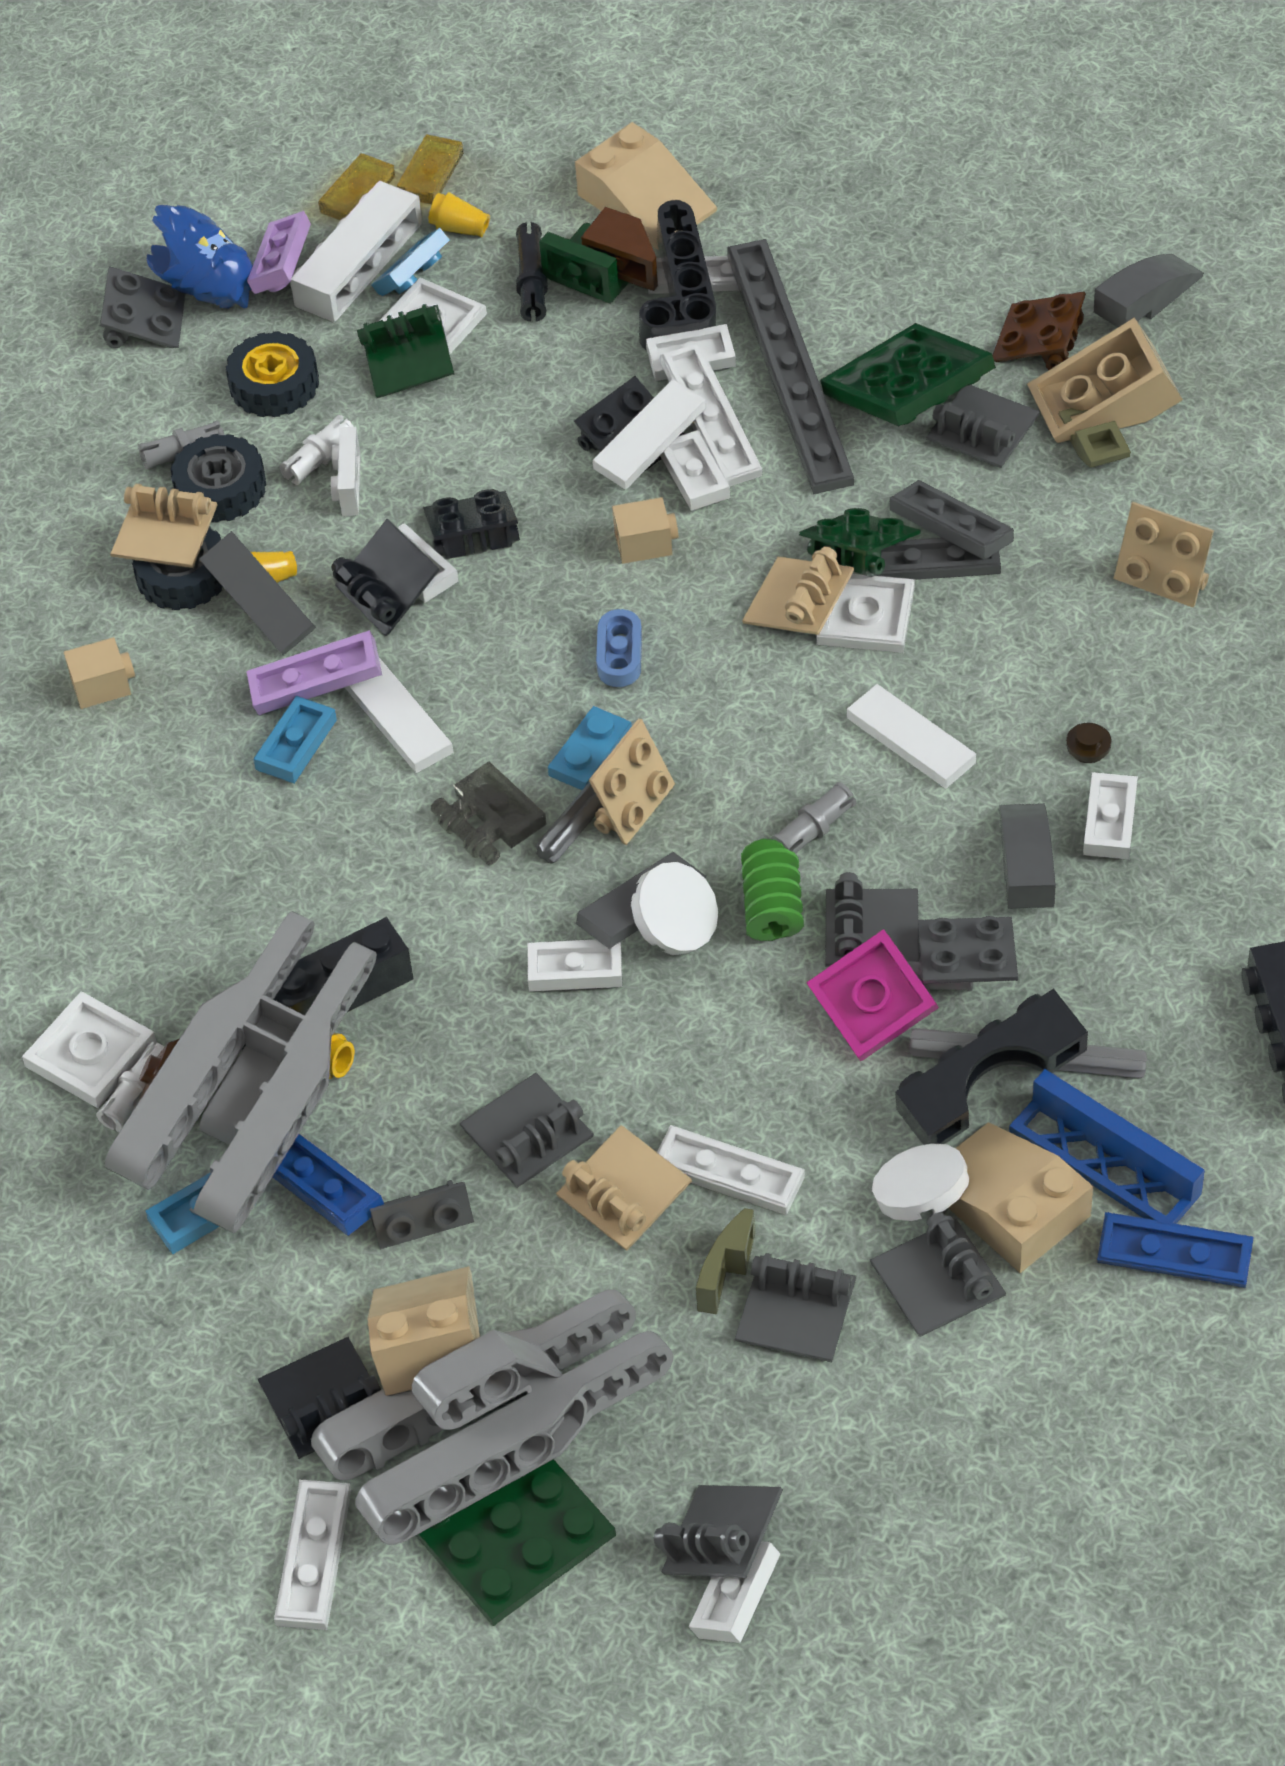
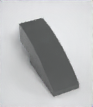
M1159 254L1145 258L1127 266L1095 288L1093 313L1116 327H1120L1134 317L1137 322L1144 316L1152 319L1202 278L1204 272L1174 254Z
M1045 803L999 805L1008 909L1054 907L1056 883L1050 828Z

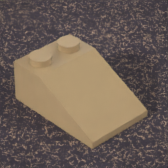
M633 122L575 161L578 196L600 211L604 207H608L640 218L651 245L659 250L657 244L658 209L663 203L670 200L686 202L694 212L697 225L717 211L716 205L663 143Z
M1135 317L1027 384L1057 443L1071 440V435H1074L1075 431L1115 421L1119 429L1148 422L1183 400L1154 345ZM1070 408L1081 411L1088 410L1085 413L1071 416L1072 421L1064 424L1059 416V411Z
M989 1122L955 1148L960 1151L968 1167L969 1184L959 1200L948 1209L1019 1273L1023 1272L1091 1217L1093 1186L1058 1155Z
M469 1266L374 1289L368 1314L370 1350L386 1396L412 1390L413 1380L420 1370L480 1337L472 1273Z

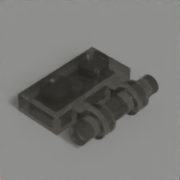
M490 761L454 784L455 795L459 800L450 805L444 798H438L433 802L430 809L438 817V824L448 834L454 833L464 842L463 848L473 858L480 857L487 865L494 864L500 857V851L492 843L501 838L512 849L547 825L545 813ZM473 815H476L484 822V824L476 829L467 821Z

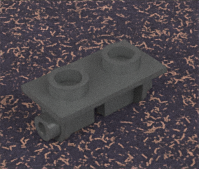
M449 1180L446 1185L419 1192L420 1195L413 1197L408 1195L384 1202L382 1206L371 1208V1221L373 1227H375L380 1250L473 1223L474 1219L465 1182L453 1184L452 1180Z

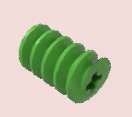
M763 838L753 841L741 853L742 878L744 880L743 893L745 895L744 907L746 910L745 922L747 925L746 935L759 941H773L783 937H791L799 933L804 927V917L801 914L803 912V904L800 900L802 895L801 886L799 885V857L776 840Z

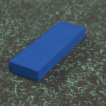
M298 1134L272 1178L347 1236L372 1217L371 1208L384 1205L379 1193L300 1134Z
M1105 1212L1097 1263L1246 1288L1254 1237Z

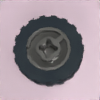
M212 434L209 437H200L195 439V442L185 445L183 450L174 457V464H171V479L174 489L189 493L202 492L204 497L211 499V502H217V508L211 522L219 523V521L235 520L238 516L243 517L249 513V510L258 506L261 497H264L266 492V477L261 454H258L254 444H249L242 437L237 438L231 434Z
M209 526L193 568L132 560L139 592L144 594L145 599L149 603L153 602L157 604V607L163 609H193L197 605L210 602L212 597L219 595L223 586L199 558L221 540L220 534L216 530L213 531Z

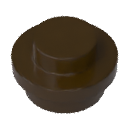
M1081 723L1074 726L1068 732L1066 747L1076 760L1083 763H1095L1110 752L1112 739L1110 733L1103 726L1095 723Z

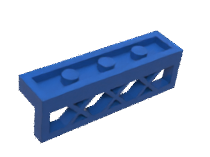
M1046 1069L1033 1081L1032 1101L1009 1125L1010 1133L1058 1155L1092 1186L1142 1218L1177 1224L1202 1195L1205 1173L1203 1168ZM1039 1112H1042L1056 1121L1058 1133L1039 1135L1026 1126ZM1064 1127L1070 1130L1071 1132H1065ZM1067 1142H1089L1096 1147L1098 1158L1076 1159L1069 1154ZM1060 1143L1061 1148L1057 1147L1054 1144ZM1104 1153H1106L1107 1155H1109V1156H1111V1157H1105V1158H1104ZM1128 1167L1136 1173L1137 1184L1118 1186L1108 1179L1107 1168ZM1099 1168H1100V1173L1096 1172V1171L1093 1170V1169H1099ZM1144 1178L1150 1181V1183H1144ZM1166 1191L1178 1199L1179 1202L1165 1216L1148 1204L1147 1193ZM1140 1194V1199L1135 1197L1134 1195Z

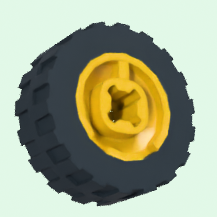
M273 331V333L265 334L264 332L252 338L248 337L240 345L237 344L233 348V353L227 358L226 375L231 397L234 398V403L238 407L241 406L249 414L254 413L259 417L289 415L300 407H305L307 402L314 398L316 395L315 390L319 387V375L314 350L311 346L307 345L304 339H299L291 333L284 334L280 331Z

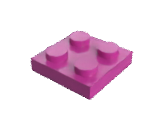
M884 929L806 982L860 1061L878 1051L939 1008Z

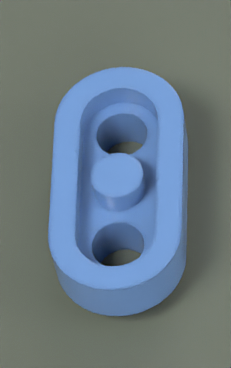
M615 609L605 613L598 622L597 672L603 683L612 687H625L634 683L641 674L642 628L641 621L634 612L626 609ZM618 634H624V635H626V636L624 637V636H616V635H618Z

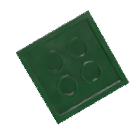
M914 323L822 378L820 382L825 395L899 427L911 423L916 419L917 415L930 407L944 403L950 395L963 387L975 384L980 380L981 376L996 367L992 353Z
M553 1459L415 1536L490 1624L495 1626L614 1538L616 1530Z

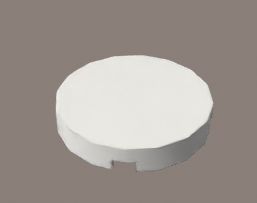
M679 862L662 863L641 875L637 882L639 884L636 893L632 894L631 908L634 922L648 943L652 946L657 944L660 948L665 949L663 952L667 954L680 955L688 954L709 942L717 927L718 907L714 892L701 874L690 866Z
M931 1143L912 1147L897 1154L881 1167L874 1177L872 1192L882 1213L888 1217L905 1221L922 1219L920 1213L931 1209L934 1214L939 1213L959 1200L969 1184L968 1167L960 1151L948 1144Z

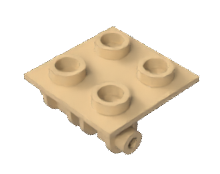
M136 483L133 487H127L124 493V502L131 505L110 553L111 557L193 568L217 508V502H211V499L204 497L202 492L189 493L173 488L168 496L166 487H159L157 494L155 488L145 487L142 484Z
M1132 502L1113 579L1194 607L1199 589L1204 590L1209 579V574L1204 572L1214 530Z
M823 547L821 550L815 551L812 561L778 556L742 622L743 624L819 635L849 581L854 568L839 565L836 560L837 553L829 547Z
M638 719L589 779L603 808L598 809L595 813V827L604 834H608L611 830L616 831L621 842L627 845L675 785L642 719Z
M620 1125L586 1162L581 1161L578 1163L575 1160H571L566 1164L562 1171V1175L566 1178V1183L556 1195L628 1251L692 1182V1179Z

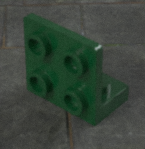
M584 223L570 239L548 231L539 241L543 274L547 279L611 304L629 282L618 279L616 258L582 245L581 236L591 224Z

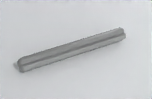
M915 1028L912 1029L910 1035V1054L918 1057L940 1058L947 1050L954 1046L961 1045L963 1048L977 1039L978 1034ZM1087 1045V1051L1058 1070L1142 1078L1146 1072L1147 1054L1144 1050ZM1010 1065V1066L1028 1067V1066H1024V1065Z

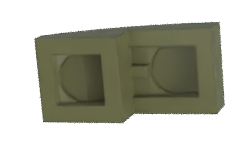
M1070 408L1059 411V416L1063 423L1067 424L1072 421L1071 416L1085 413L1088 410L1081 411ZM1115 421L1075 431V434L1071 435L1070 442L1076 453L1090 468L1130 457L1131 451Z
M744 1208L723 1229L710 1249L696 1285L698 1312L717 1314L727 1272L746 1275L755 1238L753 1209Z

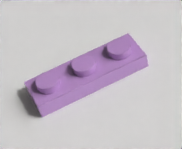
M304 211L268 224L247 280L254 294L266 290L276 292L290 283L311 225Z
M370 630L246 671L252 705L258 715L289 706L296 696L310 699L382 675L376 641Z

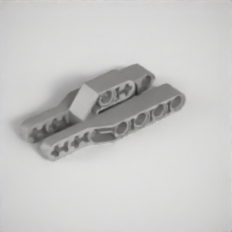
M294 911L290 912L280 924L248 976L200 1006L111 1145L105 1160V1168L147 1190L152 1189L211 1099L202 1116L199 1129L201 1132L229 1146L220 1161H213L210 1166L211 1175L203 1186L194 1209L190 1208V1211L233 1234L236 1233L247 1219L329 1086L331 1037L367 981L376 961V952L353 942L341 957L306 1015H303L273 1000L306 949L315 926L314 921Z
M605 1290L537 1327L504 1333L497 1330L488 1332L420 1370L413 1380L412 1390L386 1396L384 1389L326 1419L313 1432L311 1446L336 1479L351 1480L373 1468L379 1470L385 1466L387 1460L417 1444L423 1446L430 1442L429 1438L442 1430H453L461 1427L512 1398L516 1399V1401L376 1476L362 1486L356 1497V1507L383 1543L396 1545L560 1456L593 1415L664 1376L672 1365L673 1353L658 1334L652 1331H645L573 1370L562 1374L560 1370L621 1338L632 1328L636 1319L634 1307L621 1292Z

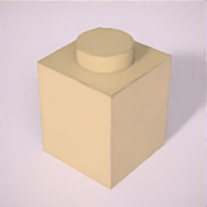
M663 497L612 506L614 533L622 564L673 555L671 539L679 537L675 514H667Z
M114 637L64 651L70 678L81 709L131 695L128 679L135 677L132 662L128 652L119 653Z

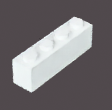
M378 181L368 193L361 197L359 203L347 217L339 221L336 229L324 242H321L316 247L309 259L294 271L290 287L295 307L335 323L422 225L419 196Z

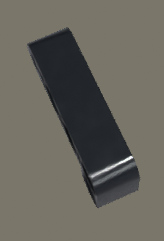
M681 200L667 201L658 209L657 244L670 297L649 300L639 310V342L646 351V339L716 326V302L694 212L689 204Z

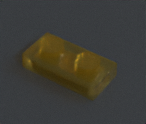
M426 134L399 180L397 188L418 195L420 202L432 205L437 193H442L464 154L462 142Z
M360 153L318 201L320 213L338 220L346 218L359 203L361 197L368 193L378 181L390 184L395 178L394 165Z

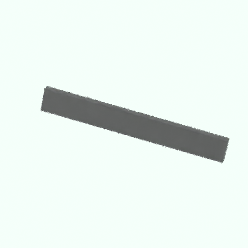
M762 239L727 247V257L813 494L854 486V475L767 240Z

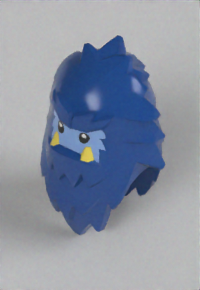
M181 205L156 206L155 212L157 216H154L152 221L163 232L162 236L167 247L161 245L151 246L152 255L147 254V264L150 269L163 281L172 284L173 289L192 295L199 301L216 304L220 308L226 309L236 304L242 308H247L249 291H252L247 280L253 267L247 252L242 247L236 245L205 214Z

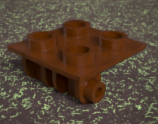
M1085 291L1012 303L992 354L994 361L1001 362L1041 355L1046 363V368L1050 370L1068 359V351L1074 348L1078 337L1077 330L1084 320L1081 307L1086 296Z

